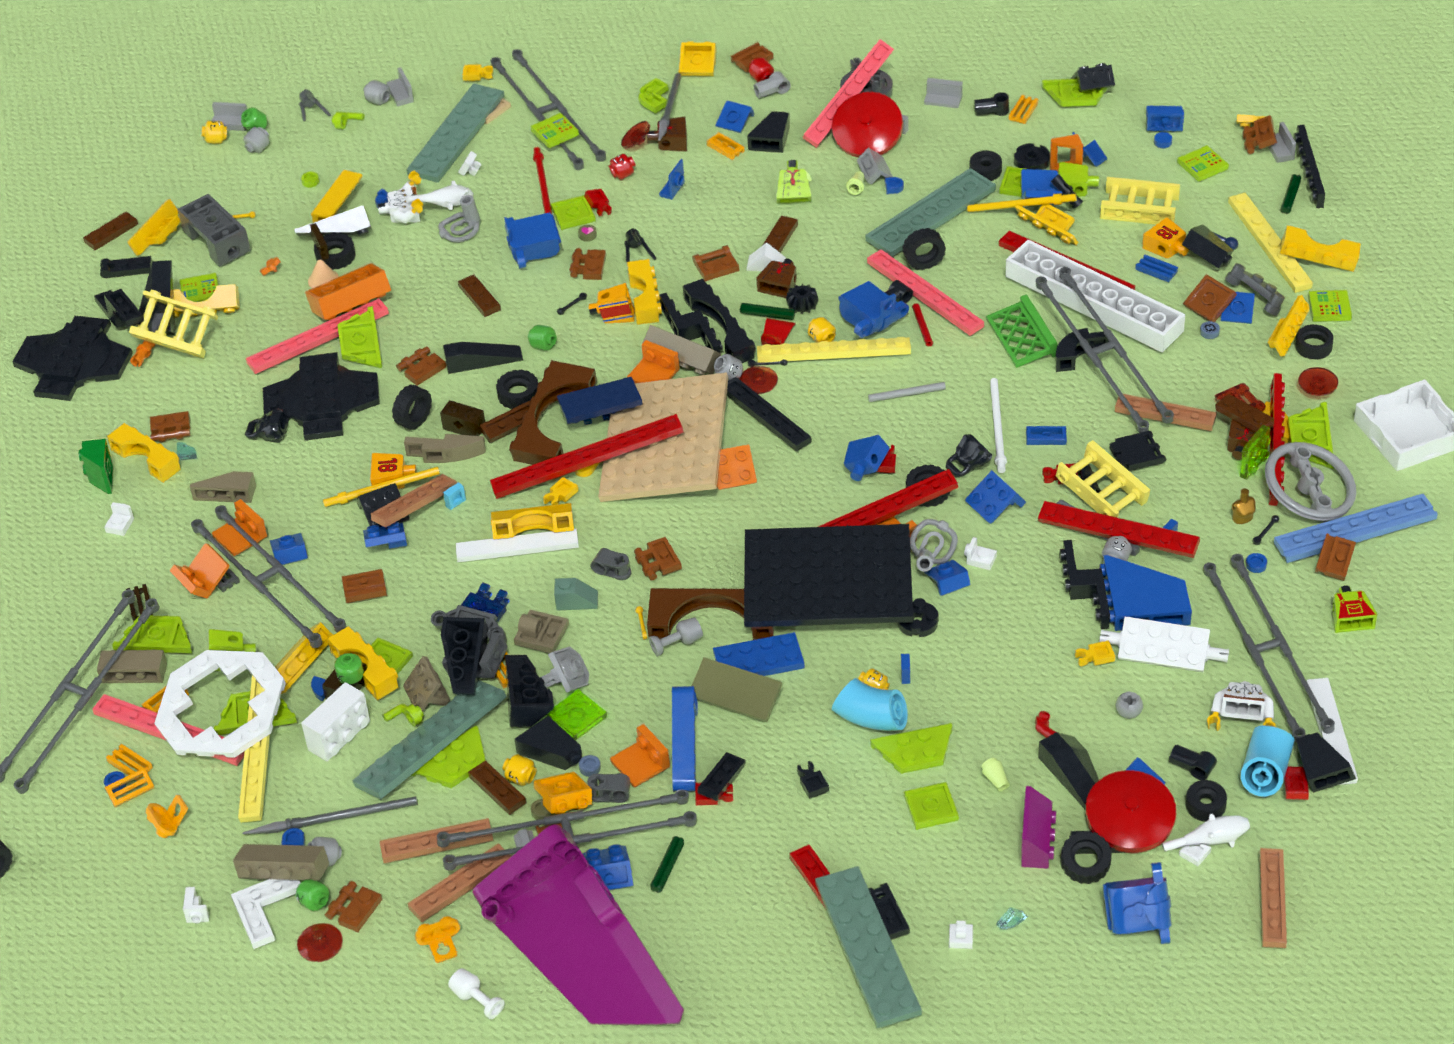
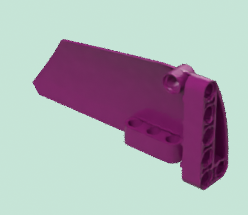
M551 825L544 829L474 887L472 893L482 908L483 917L496 925L589 1023L600 1025L680 1024L684 1012L681 1003L601 876L588 864L570 833L559 825Z

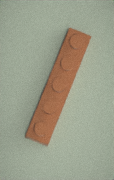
M1123 394L1140 417L1162 421V415L1152 399ZM1118 397L1115 412L1130 415L1131 413ZM1162 402L1168 410H1172L1174 413V419L1171 423L1212 431L1217 412Z
M441 474L371 513V520L384 527L390 526L394 522L443 496V492L457 484V481Z
M489 818L381 840L379 842L383 863L493 841V835L487 834L452 842L449 846L443 848L437 845V834L439 832L451 834L491 828Z
M498 843L484 853L505 849ZM509 854L476 860L473 863L466 864L407 903L409 910L422 923L473 889L512 856Z
M1260 848L1262 947L1286 948L1283 849Z

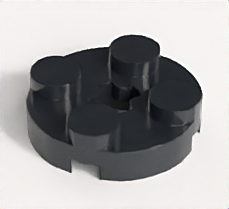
M1034 143L1023 144L1014 153V163L1018 168L1042 170L1049 167L1050 152L1043 145L1037 147L1034 146Z
M917 598L913 601V622L897 623L898 628L907 636L912 637V634L919 635V637H926L937 629L939 613L933 605L927 603L922 598ZM920 617L922 620H914V618Z

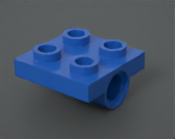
M398 521L387 527L372 525L367 527V530H363L366 547L387 543L389 549L407 546L403 523Z

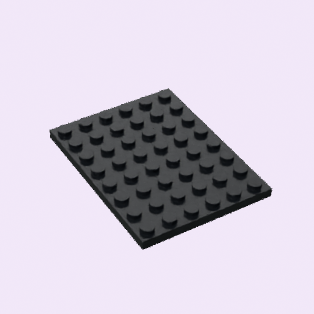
M909 524L745 529L744 627L913 622Z

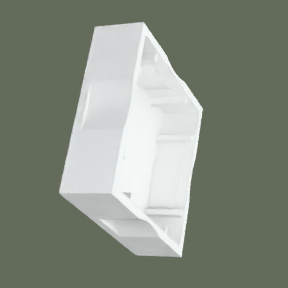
M1425 379L1402 387L1395 392L1379 395L1356 404L1354 422L1396 471L1454 451V411L1444 404L1438 393Z

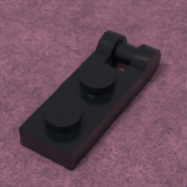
M151 256L118 260L104 258L100 261V276L102 278L148 274L152 265Z
M880 884L875 889L872 887L868 888L890 939L910 934V928L888 884Z

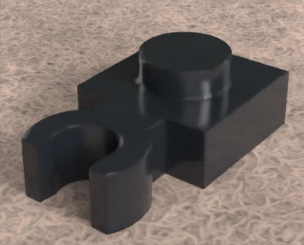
M808 761V769L806 770L797 765L800 784L809 799L829 792L827 781L820 770L814 772V765L811 761Z

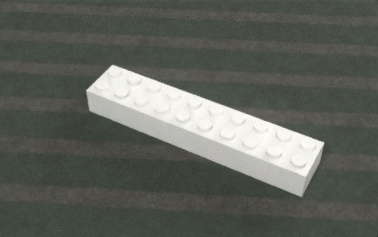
M1027 240L1006 259V277L1045 295L1042 290L1036 288V278L1043 276L1047 279V285L1053 292L1057 302L1094 319L1074 289L1070 288L1068 283L1059 277L1060 268H1070L1071 276L1077 283V287L1106 326L1160 352L1166 350L1184 332L1185 314L1030 240Z

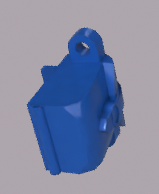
M549 212L514 220L513 217H504L507 242L519 269L526 267V263L529 260L549 258L557 255L560 250L559 244L561 239L553 214Z
M870 281L838 297L842 317L855 326L854 333L860 338L886 329L889 325L904 317L909 311V305L905 302H896L895 294L888 296Z
M1161 862L1151 863V878L1103 884L1108 930H1112L1115 934H1128L1159 929L1161 944L1170 943L1169 928L1172 925L1170 895H1168L1167 878L1163 877Z

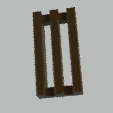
M310 224L312 239L322 260L328 259V247L317 224Z
M143 584L142 588L135 586L134 590H132L136 595L140 615L144 611L140 594L144 593L145 601L150 599L146 584ZM134 603L129 606L134 622L139 616H136Z

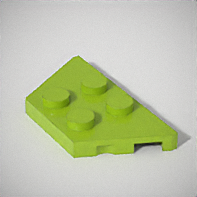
M1077 79L1042 80V88L1061 107L1097 105L1107 89L1102 88L1080 92Z
M370 306L365 313L361 315L355 314L349 320L337 324L342 359L382 368L373 306Z
M1327 402L1320 403L1319 407L1312 410L1308 408L1303 410L1302 413H1296L1288 417L1290 443H1310L1333 453ZM1311 454L1309 461L1334 469L1325 460Z
M150 615L124 649L163 650L164 653H192V648L180 616ZM138 618L132 626L123 632L124 637L119 642H113V650H117L138 622Z
M250 691L231 694L227 701V706L220 715L221 720L218 726L215 725L213 728L218 735L230 734L248 722ZM279 698L280 705L277 715H274L273 726L297 723L296 715L289 710L285 701Z
M952 723L870 739L871 748L879 750L883 754V758L888 763L893 764L894 768L901 774L944 765L950 735L952 734Z
M476 725L458 736L415 771L412 776L415 777L418 774L426 777L427 781L440 783L448 788H453L469 777L468 772L485 761L478 726Z

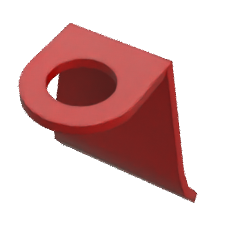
M766 318L764 333L761 335L762 345L784 344L796 323Z

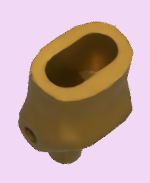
M1246 488L1241 490L1240 499L1232 504V520L1236 524L1250 522L1255 512V499L1249 496V490Z

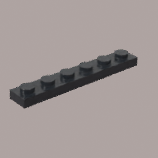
M1297 125V132L1294 133L1293 138L1297 143V154L1300 155V164L1304 166V177L1307 178L1308 190L1311 189V201L1315 202L1316 209L1324 208L1325 191L1305 125Z
M734 377L728 381L727 396L795 451L812 442L811 436L740 379Z

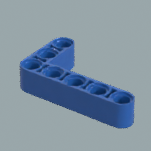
M694 686L672 687L673 792L677 790L695 791V716L698 715V703Z

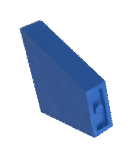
M1103 555V564H1100V568H1102L1105 589L1108 594V606L1111 609L1109 610L1110 623L1114 624L1115 631L1123 630L1125 617L1184 626L1191 625L1192 610L1185 580L1109 555Z

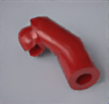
M1040 711L1039 716H1036L1035 729L1047 738L1056 733V731L1049 727L1050 714L1046 711Z

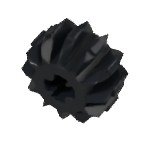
M802 283L801 286L794 285V288H789L786 302L789 309H793L795 313H810V310L816 308L818 295L816 289L811 288L810 284L804 286Z

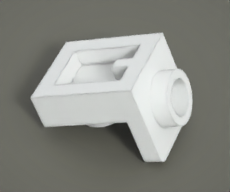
M113 502L111 505L113 514L104 528L106 533L124 536L134 520L133 513L129 505Z
M973 537L970 544H966L964 555L967 556V565L991 570L997 557V550L977 546V538Z
M186 887L183 905L186 922H208L207 906L201 905V897L197 896L195 887Z

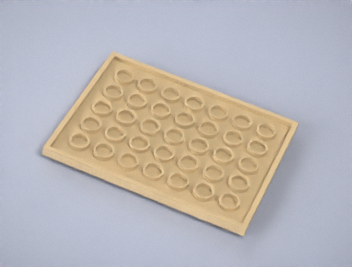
M727 372L636 383L635 385L642 398L643 405L610 414L607 438L677 414L684 432L603 461L598 496L600 502L717 489L728 388Z

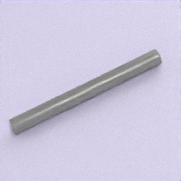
M945 382L869 394L868 400L869 402L945 390L946 387Z

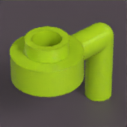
M337 111L332 117V124L336 129H345L348 119L364 120L365 116L364 113Z
M404 703L399 704L382 715L384 720L388 722L403 713L413 727L422 723V717L424 716L419 706H414L413 704L407 706Z

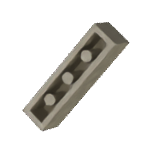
M652 325L649 326L644 341L647 340L678 352L679 366L688 370L691 366L695 368L694 372L701 375L706 373L713 374L715 371L714 363L722 355L713 349Z
M243 844L233 859L238 878L312 879L319 881L329 866L324 846Z

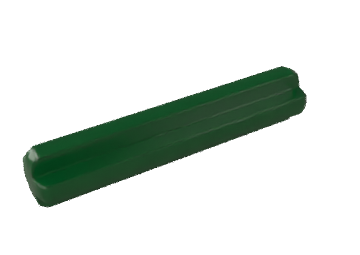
M1293 174L1291 176L1281 205L1282 213L1289 214L1291 212L1301 183L1300 175Z
M741 303L740 312L742 314L794 320L795 317L793 309Z
M674 836L650 884L653 892H662L684 846V839L682 837Z

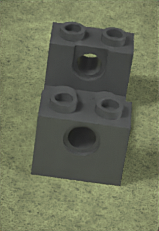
M206 194L177 209L183 232L191 240L199 236L206 240L210 258L219 267L251 251L246 229L210 194Z

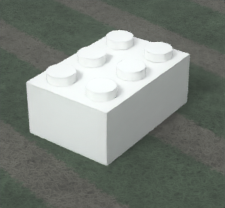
M345 682L301 723L308 751L327 762L347 742H350L362 728H365L370 722L365 695Z

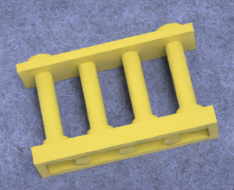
M1107 177L1106 193H1109L1110 196L1109 201L1102 200L1100 219L1156 225L1167 217L1175 223L1176 208L1171 207L1172 200L1179 201L1180 184ZM1117 194L1128 195L1127 202H1117ZM1135 197H1147L1146 203H1134ZM1154 198L1165 199L1164 206L1153 205Z
M150 290V292L143 291V295L149 299L143 315L144 321L137 327L131 326L129 333L135 338L204 359L206 351L202 348L201 341L209 319L218 320L214 309L206 306L199 308L161 296V293L155 290ZM156 302H160L167 306L160 326L154 333L148 331L149 328L147 327ZM174 307L185 310L176 336H173V338L167 337L165 332ZM191 314L202 315L194 341H191L190 344L184 342L183 336Z
M1093 440L1087 444L1083 459L1070 468L1062 462L1058 465L1056 477L1059 481L1068 486L1097 513L1118 518L1119 511L1132 501H1136L1141 506L1148 501L1150 489ZM1090 463L1099 469L1085 480H1082L1075 474ZM1104 475L1113 481V483L1099 493L1090 487V485ZM1118 488H1121L1128 495L1113 506L1104 499Z

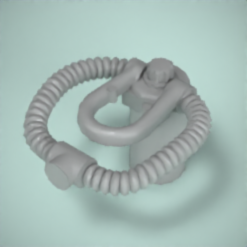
M465 195L460 199L463 212H458V214L456 213L439 223L438 228L441 238L457 243L467 241V239L469 240L477 234L480 216L474 198L471 195ZM463 217L464 219L452 224L450 228L451 233L454 235H462L473 228V230L466 236L454 237L450 235V233L446 230V228H444V226L446 224L451 223L457 218ZM464 223L469 225L460 231L454 230L459 225L463 226Z
M925 519L914 528L910 536V548H912L911 551L917 556L916 564L920 571H929L933 564L939 565L948 561L952 557L956 549L955 547H957V534L949 527V523L945 520ZM926 525H935L936 528L950 534L952 538L948 552L941 559H935L944 544V538L939 532L931 531L927 533L920 548L916 547L915 539L917 534ZM930 536H937L940 539V543L935 547L934 552L924 548Z

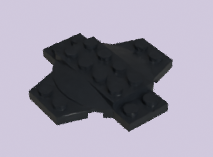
M75 316L71 323L67 322L62 330L55 333L26 336L12 362L15 368L30 374L36 373L39 382L33 391L35 397L71 401L77 388L84 386V382L89 379H95V382L119 380L133 352L131 348L109 340L106 334L111 326L110 319Z
M337 352L300 357L299 370L290 378L263 387L264 414L274 409H283L288 417V421L292 418L298 422L299 426L303 427L305 441L343 436V422L348 419V414L352 410L360 412L380 404L377 373L349 370L339 365Z

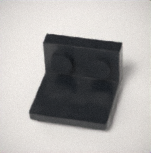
M1100 63L1092 68L1082 66L1071 77V79L1078 80L1080 92L1115 86L1112 64Z
M396 483L358 496L357 505L359 510L363 509L369 526L378 525L383 527L371 520V513L400 498L401 495ZM409 515L398 520V522L403 523L408 521L410 518Z

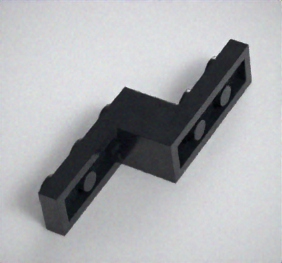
M122 289L116 291L108 290L94 295L95 302L116 328L135 326L144 321L143 314Z
M667 293L659 294L662 312L675 335L688 340L701 337L706 347L719 353L723 350L721 341L716 339L714 329L710 328L707 316L702 314L701 310L681 315L679 310L676 311L674 300L670 299Z
M1063 540V549L1059 550L1060 561H1064V564H1062V575L1067 577L1064 580L1065 592H1069L1070 600L1092 599L1093 606L1097 605V608H1095V620L1100 622L1101 629H1109L1110 612L1102 568L1077 570L1072 540Z

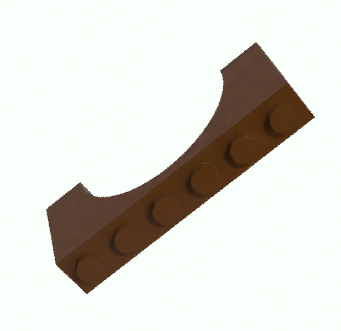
M551 360L549 366L545 368L542 382L538 383L536 395L531 398L529 410L524 413L523 423L517 429L516 438L510 444L509 450L512 453L513 461L534 465L564 454L560 442L551 440L538 429L539 418L549 405L557 401L558 395L595 386L597 377L594 368Z
M651 588L647 620L648 639L651 636H657L659 639L669 636L673 627L681 618L699 609L723 608L733 611L744 618V589ZM775 626L750 627L753 640L774 636Z

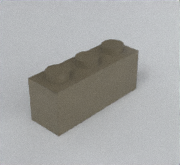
M117 650L101 651L97 666L98 675ZM123 650L103 677L102 683H163L167 667L164 651Z

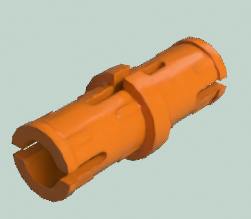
M144 340L142 344L138 345L136 353L130 359L131 364L135 367L137 365L140 367L145 358L151 355V350L156 344Z

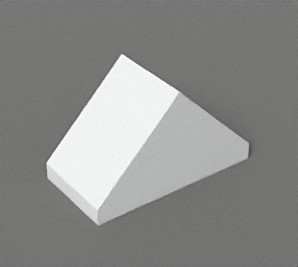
M765 243L749 256L747 271H762L771 261L783 262L786 257L768 243Z

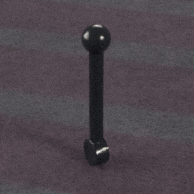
M580 293L579 297L568 305L558 308L557 314L563 315L565 310L580 300L587 299V294Z
M783 359L777 362L758 363L754 360H749L748 366L754 367L755 365L781 364L785 366L787 365L788 361Z
M1273 515L1271 522L1260 535L1253 538L1254 545L1261 544L1263 536L1274 523L1279 522V516Z

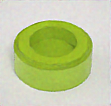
M306 172L301 176L302 185L307 188L315 187L320 182L316 172Z

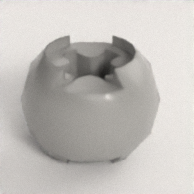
M1128 691L1122 693L1117 698L1115 706L1119 715L1132 719L1141 714L1143 701L1138 694Z

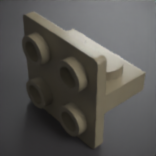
M422 656L403 687L411 703L414 706H419L423 712L429 703L446 706L450 698L428 657Z

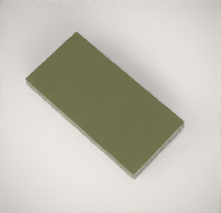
M703 657L692 683V686L695 687L698 701L766 723L783 685L781 681Z

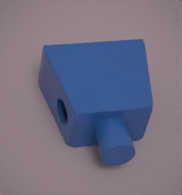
M879 435L849 442L844 465L851 472L850 477L853 480L861 481L863 475L875 473L881 465L890 447Z

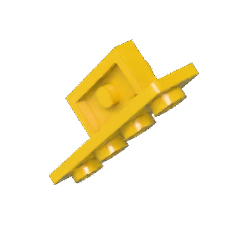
M171 199L166 200L128 240V244L136 256L141 255L149 245L164 243L167 240L166 237L177 229L180 218L178 217V210Z
M1043 204L1036 214L1016 205L1015 209L1018 211V216L1024 221L1030 220L1037 228L1041 229L1043 227L1047 229L1046 231L1050 235L1061 237L1060 239L1066 244L1072 243L1077 246L1079 243L1074 235L1067 232L1075 221L1072 216L1050 204Z
M1298 295L1287 317L1279 320L1268 340L1270 348H1276L1281 357L1287 353L1310 310L1303 295Z

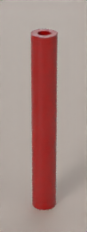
M918 303L912 305L916 320L926 346H931L933 341Z

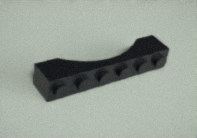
M703 278L683 285L684 301L692 311L701 310L702 314L712 318L723 328L726 334L724 341L725 354L732 355L742 363L754 359L756 347L753 340L747 337L744 328H740L737 319L730 315L729 309L721 303L720 297L714 294L711 285H707Z

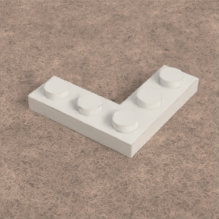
M269 879L231 894L253 949L275 941L262 907L296 894L300 880Z

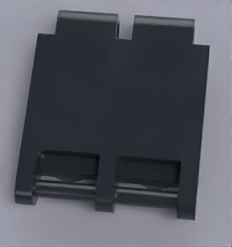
M1152 431L1116 438L1115 442L1109 444L1113 456L1116 457L1115 460L1128 471L1161 464L1167 460L1165 455L1161 454L1159 444L1155 443Z

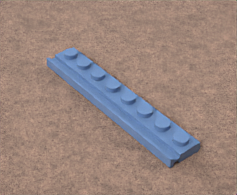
M1423 493L1274 537V544L1281 555L1286 558V562L1289 563L1320 554L1327 533L1330 536H1338L1357 543L1435 520L1438 513L1433 510V506Z

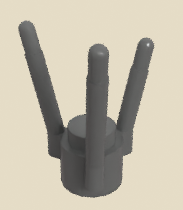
M304 89L300 93L299 98L301 102L299 106L301 107L303 121H306L305 107H312L314 104L325 114L331 116L310 90Z

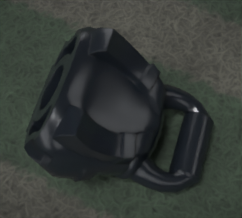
M274 409L267 414H263L261 418L249 422L244 435L248 439L259 437L265 441L280 443L287 431L288 417L283 409Z
M965 434L956 447L955 454L946 461L945 468L949 469L954 477H962L970 470L988 463L992 458V454L972 434ZM957 460L964 469L960 471L952 462Z

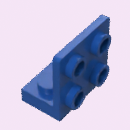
M1182 106L1146 107L1147 131H1183L1184 110H1182Z
M1022 169V199L1062 194V191H1058L1050 182L1058 175V171Z
M992 470L965 499L990 524L994 522L1009 504L1013 505L1016 503L1019 507H1022L1026 503L1020 495Z
M615 844L607 849L599 850L598 848H592L582 853L588 864L601 876L609 890L634 886L626 846Z

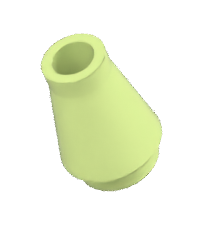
M855 172L846 183L847 191L852 195H858L864 189L865 176L862 172Z
M990 758L982 764V773L998 791H1004L1010 786L1001 761H998L996 758Z

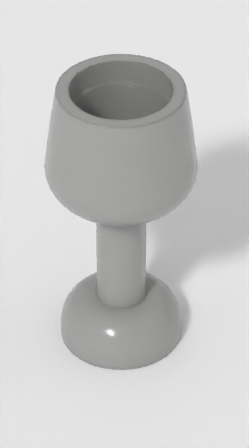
M693 617L678 622L676 625L677 632L662 639H659L657 636L649 637V643L654 654L657 657L660 656L664 651L663 647L678 640H681L686 645H690L703 637L698 620Z

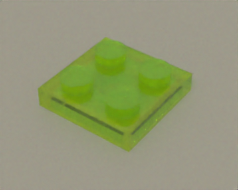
M1262 425L1243 447L1240 470L1241 478L1247 480L1252 474L1257 472L1259 465L1267 460L1269 456V451L1267 450L1271 440L1269 436L1270 427Z
M578 689L554 706V709L547 716L555 721L574 740H577L606 719L607 712Z

